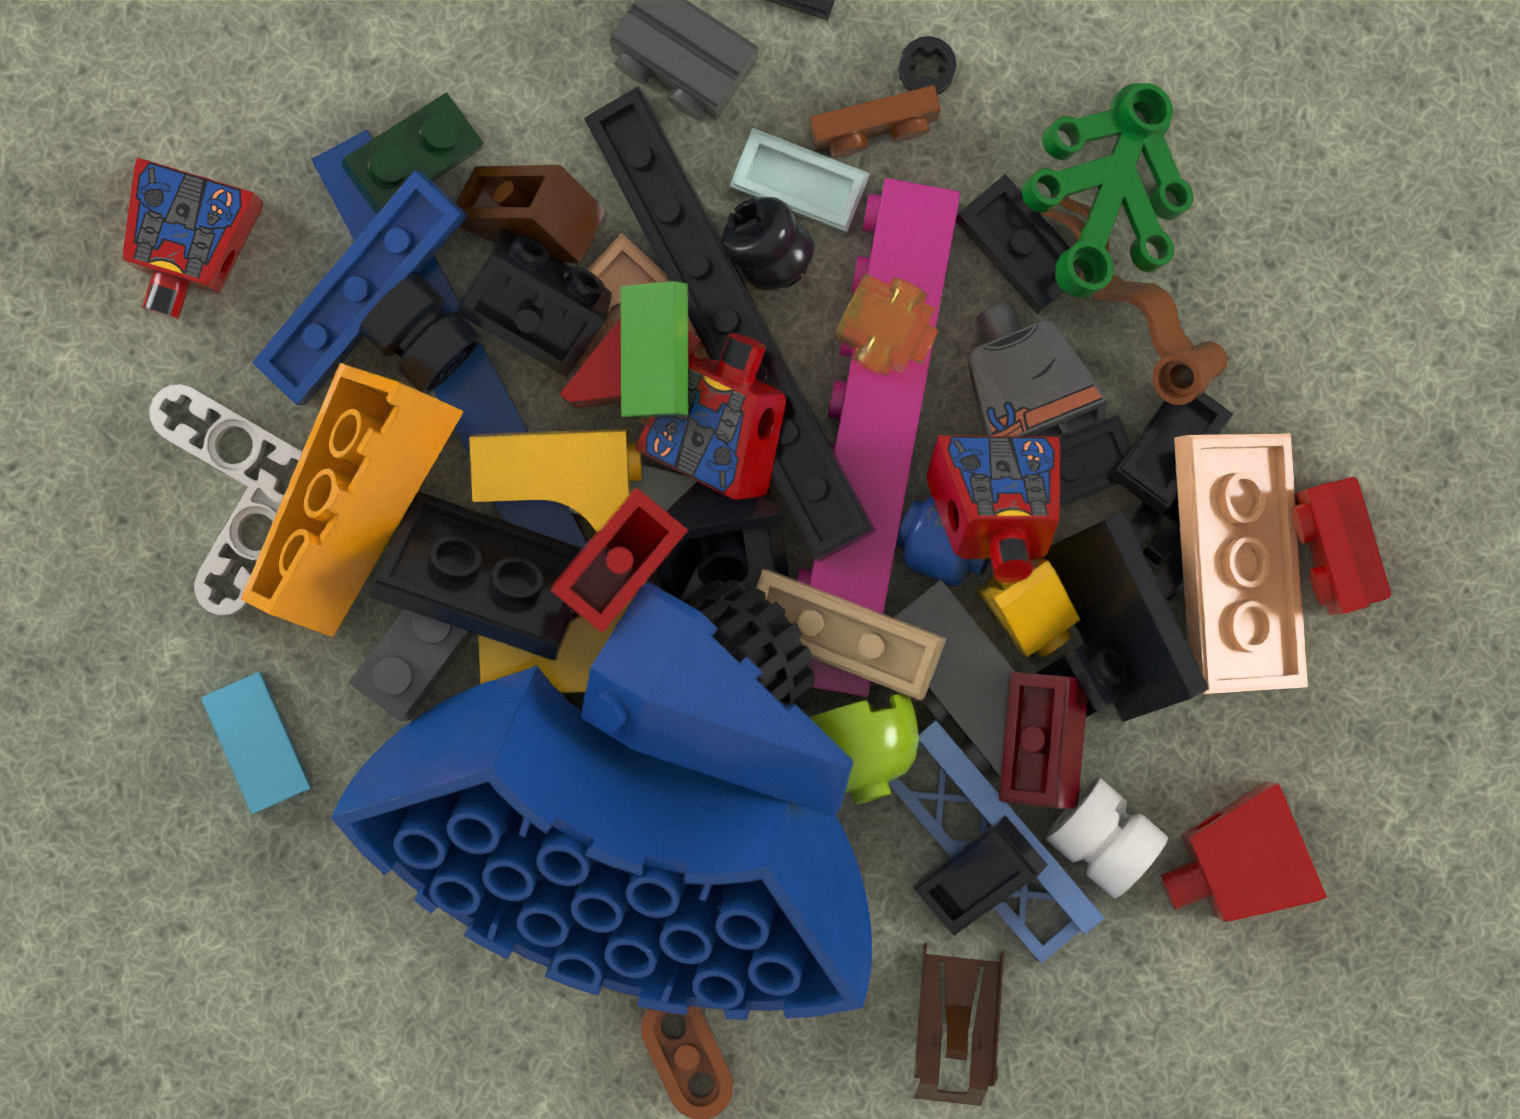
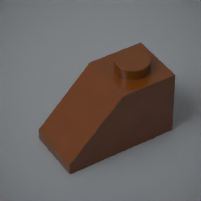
M561 165L475 166L456 201V204L468 214L459 227L493 243L502 229H507L515 235L523 234L539 241L548 250L549 255L563 263L581 262L584 254L591 247L594 235L607 211Z

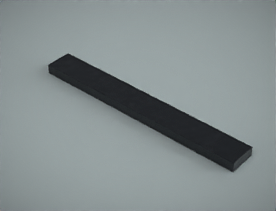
M636 87L584 117L668 280L688 284V318L699 339L702 341L709 358L720 361L730 333L748 336L766 346L755 379L782 391L786 398L771 476L815 560L821 562L875 532L876 530L735 263L725 254L721 237L645 93L639 87Z

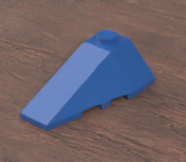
M650 582L641 586L590 667L581 718L632 750L831 817L836 815L841 809L854 761L797 705L788 704L783 706L758 682L757 679L763 672L748 657L739 663L712 636L718 628L701 612Z

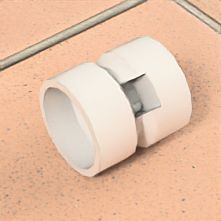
M1097 777L1079 793L1077 807L1066 808L1054 822L1045 839L1072 863L1082 860L1087 862L1086 875L1112 898L1116 899L1125 893L1151 866L1167 843L1168 836L1143 814L1128 815L1125 812L1127 800L1104 780Z

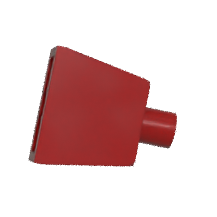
M1270 781L1256 786L1181 834L1192 861L1159 875L1165 895L1174 911L1208 898L1215 917L1223 922L1296 907L1327 898L1279 783Z

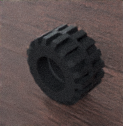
M721 580L710 582L682 600V602L701 612L718 628L712 637L739 663L748 657L763 672L757 681L783 706L795 704L802 710L809 704L812 697L809 688L815 684V672L807 666L813 660L809 647L803 645L799 638L803 633L796 622L792 624L784 615L786 610L777 601L772 604L766 600L765 592L754 586L747 591L742 582L730 580L726 584H723Z

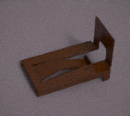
M925 943L914 1078H919L920 1082L914 1099L981 1106L988 1091V1086L994 1087L998 1078L997 1056L1004 951H1001L1000 962L926 954L927 943ZM940 962L945 963V1009L947 1021V1050L945 1058L966 1060L972 1004L979 967H984L972 1034L969 1088L966 1092L937 1089L942 1041Z

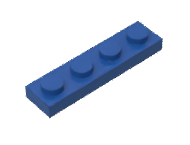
M414 171L252 363L296 405H306L335 372L339 364L347 358L365 337L359 331V327L371 309L403 279L411 274L419 273L467 218L468 214L423 172Z

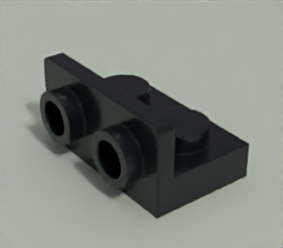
M502 229L495 239L491 254L460 300L456 314L568 377L606 321L612 293L605 288L603 282L595 274L584 268H571L549 255L548 250L536 239L523 234L515 235L507 229Z

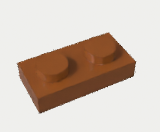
M935 85L811 116L809 129L815 152L830 149L832 157H844L867 149L868 143L866 139L891 133L894 142H901L929 133L928 123L938 120L941 108Z

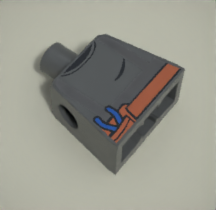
M1010 302L991 306L978 315L977 321L987 343L968 352V368L984 436H1048L1062 439L1105 421L1107 399L1102 389L1054 321L1044 319L1022 328Z

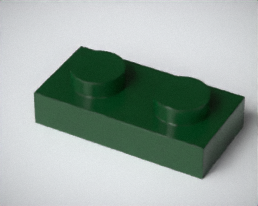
M446 92L344 157L341 166L377 215L414 171L423 172L433 182L480 151L484 143Z

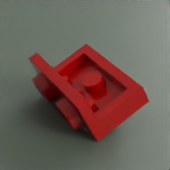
M1349 477L1296 492L1295 501L1297 506H1293L1291 509L1292 518L1301 543H1308L1315 566L1309 571L1310 580L1318 603L1321 606L1326 605L1329 615H1338L1367 608L1369 604L1390 598L1391 590L1358 479Z

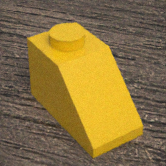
M1040 558L1032 559L1033 572L1025 580L1016 583H1003L993 576L975 589V592L1013 646L1026 657H1029L1034 652H1037L1039 657H1044L1060 648L1071 638V634L1067 629L1080 620L1055 570L1048 560Z

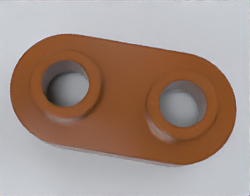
M690 1006L687 1015L677 1014L685 1020L686 1030L681 1036L670 1037L662 1030L661 1023L666 1016L673 1013L647 1008L641 1023L642 1039L673 1105L680 1113L692 1119H710L720 1114L731 1100L733 1077L702 1009ZM696 1073H706L712 1078L714 1086L708 1094L697 1095L690 1089L689 1080Z

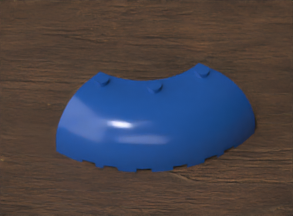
M538 666L469 688L442 701L415 718L385 742L361 767L346 787L330 817L359 852L383 875L393 870L402 880L418 891L414 901L430 914L435 909L440 908L465 924L467 929L464 936L476 944L507 960L513 951L528 960L546 966L548 968L544 977L571 988L599 996L602 987L624 994L638 996V1007L673 1014L687 1015L690 1006L724 1010L726 1019L747 1020L750 1010H783L785 1018L792 1019L823 1016L861 1009L864 1006L872 966L870 913L857 860L837 816L831 817L632 750L581 718L582 712L551 684Z

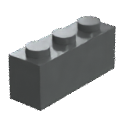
M939 580L894 615L893 618L947 638L926 696L920 701L941 726L950 719L966 737V740L958 745V747L982 775L991 769L997 777L1001 778L1010 672L1016 671L945 583Z

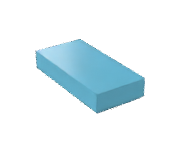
M263 672L252 674L201 697L251 814L258 813L313 788Z

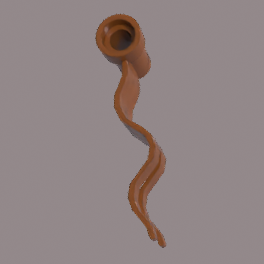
M1069 196L1064 197L1060 202L1063 207L1082 214L1087 219L1091 206L1074 201ZM1053 208L1048 212L1041 213L1046 217L1066 224L1074 231L1079 240L1085 223L1078 217ZM1108 238V241H1107L1106 246H1105V249L1108 251V253H1109V238ZM1080 270V278L1085 281L1084 274ZM1113 274L1110 283L1092 295L1096 299L1105 301H1127L1141 310L1148 322L1152 344L1162 358L1154 368L1153 385L1158 395L1166 402L1174 405H1184L1193 401L1204 393L1211 380L1225 371L1227 356L1224 349L1212 341H1204L1194 346L1180 326L1175 302L1170 294L1157 284L1124 281Z

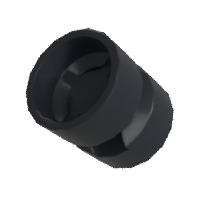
M414 273L393 287L371 309L362 321L359 331L384 357L398 355L401 358L398 371L418 391L429 394L450 378L479 346L482 337L463 317L456 314V311L444 314L442 312L443 297L419 273Z

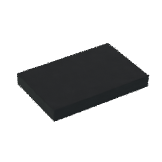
M418 491L408 507L374 577L370 597L556 661L576 611L551 591V586L582 548Z
M1122 512L1050 545L1047 555L1042 558L1048 560L1055 570L1080 618L1075 625L1084 644L1104 634L1111 648L1120 654L1126 664L1127 676L1135 691L1114 702L1122 722L1192 699L1209 690L1201 670Z

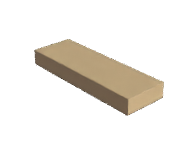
M769 569L762 570L756 588L765 592L766 600L773 604L777 601L786 610L784 615L791 624L796 622L803 633L799 638L803 645L809 647L813 659L915 699L923 700L925 698L947 638Z

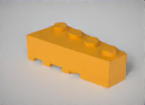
M340 363L241 600L270 615L333 638L464 411L403 383Z

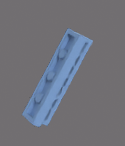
M932 719L918 731V749L923 746L939 765L937 793L910 791L900 778L889 782V786L949 856L971 840L951 839L943 830L944 801L971 803L980 813L979 834L987 829V823L991 826L1006 815L1048 864L1041 874L1035 878L1046 892L1028 890L1027 883L1020 890L1009 896L1019 897L1018 916L1005 901L999 903L994 909L1042 964L1079 931L1086 935L1105 919L1104 916L1006 802L999 801V793L940 724ZM946 775L963 795L945 793ZM918 799L936 800L935 819ZM1027 898L1054 900L1070 919L1042 944L1025 926Z

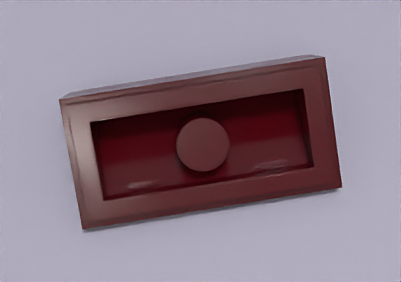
M1010 672L999 801L1052 808L1077 807L1088 699L1077 678Z

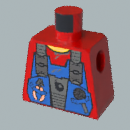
M137 157L133 171L123 246V261L136 269L152 273L142 308L179 320L189 285L220 293L262 211L264 202L254 192Z
M730 333L720 361L714 359H688V415L651 417L637 441L635 450L734 500L766 496L786 404V398L782 391L755 379L766 346L748 336Z
M938 436L926 478L954 554L962 559H991L994 577L1000 582L1016 583L1025 580L1033 572L1032 559H1040L1047 555L1059 521V437Z

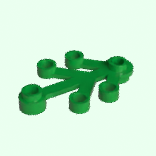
M1133 83L1125 86L1113 97L1110 110L1078 119L1062 116L1055 120L1044 130L1042 135L1043 147L1051 157L1057 160H1067L1081 150L1086 142L1118 135L1110 156L1059 171L1049 168L1040 169L1029 177L1022 186V198L1025 204L1033 211L1039 213L1050 211L1066 196L1098 187L1078 242L1061 254L1056 263V281L1059 287L1065 293L1074 297H1090L1110 283L1114 274V264L1105 246L1121 203L1136 236V239L1130 246V257L1134 265L1144 272H1155L1169 263L1174 256V244L1169 235L1162 231L1156 215L1164 220H1173L1179 217L1192 206L1193 192L1189 184L1181 179L1164 138L1172 119V103L1168 95L1154 84ZM1134 109L1143 114L1145 122L1139 119ZM1058 130L1067 134L1071 146L1065 145L1060 140ZM1141 151L1157 184L1150 192L1149 198L1136 169V163ZM1038 182L1044 184L1049 189L1050 199L1041 195L1037 187ZM1165 191H1169L1175 196L1177 206L1172 205L1167 200ZM1146 242L1156 248L1158 259L1153 258L1148 253ZM1073 266L1078 267L1083 272L1085 281L1076 274Z

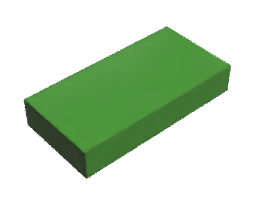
M670 281L621 286V417L636 419L688 415V284Z

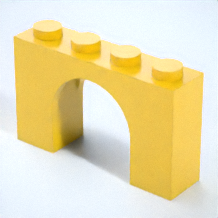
M629 428L480 433L469 437L472 502L554 501L580 513L596 532L631 494V481H642L643 479L642 453L635 450L637 443H629ZM635 595L603 633L580 614L576 613L556 661L478 635L480 684L538 666L560 693L586 692L590 667Z

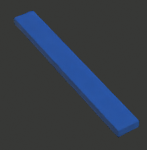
M368 130L311 159L354 241L375 218L376 213L344 171L341 164L344 157L373 139ZM434 255L419 274L443 297L442 312L444 314L457 311L459 300ZM481 342L465 363L434 390L440 401L464 411L454 429L469 457V437L474 434L529 432ZM548 500L493 501L502 520L580 548L587 544V540L575 517L570 512L569 507L564 504Z

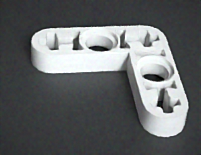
M182 384L169 385L155 395L149 408L150 421L155 431L163 438L248 486L199 569L194 582L195 596L199 604L208 612L222 616L236 615L250 605L242 601L241 597L251 576V570L244 566L241 567L234 579V585L241 590L237 599L224 598L220 604L213 600L217 590L209 584L213 575L225 577L236 562L235 560L224 558V553L229 545L241 557L257 561L261 550H251L244 544L241 538L243 523L255 514H264L273 522L284 497L278 491L281 480L278 477L260 468L258 480L256 481L249 477V473L261 463L268 442L276 446V449L269 454L268 458L284 467H290L295 460L299 461L303 451L191 387ZM186 397H189L192 400L189 405V411L208 423L211 421L213 411L221 414V418L208 429L202 449L194 443L203 435L201 432L181 423L174 431L169 428L172 417L165 412V409L171 401L181 404ZM232 428L245 429L249 433L253 445L248 458L237 464L227 463L219 452V441L222 435Z

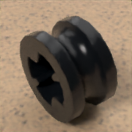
M933 36L919 37L911 41L902 52L898 67L900 80L908 91L935 85L936 93L939 95L952 83L957 67L956 57L950 45L942 39ZM918 53H921L927 59L937 54L943 61L939 65L938 72L944 75L937 81H934L928 75L918 80L911 72L916 69L917 62L911 59Z

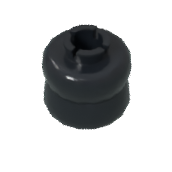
M777 197L749 199L734 208L736 212L730 213L722 234L721 242L725 254L730 260L740 266L746 281L759 290L771 291L787 288L797 283L801 279L800 275L806 273L808 265L813 258L814 242L809 231L796 222L790 206Z

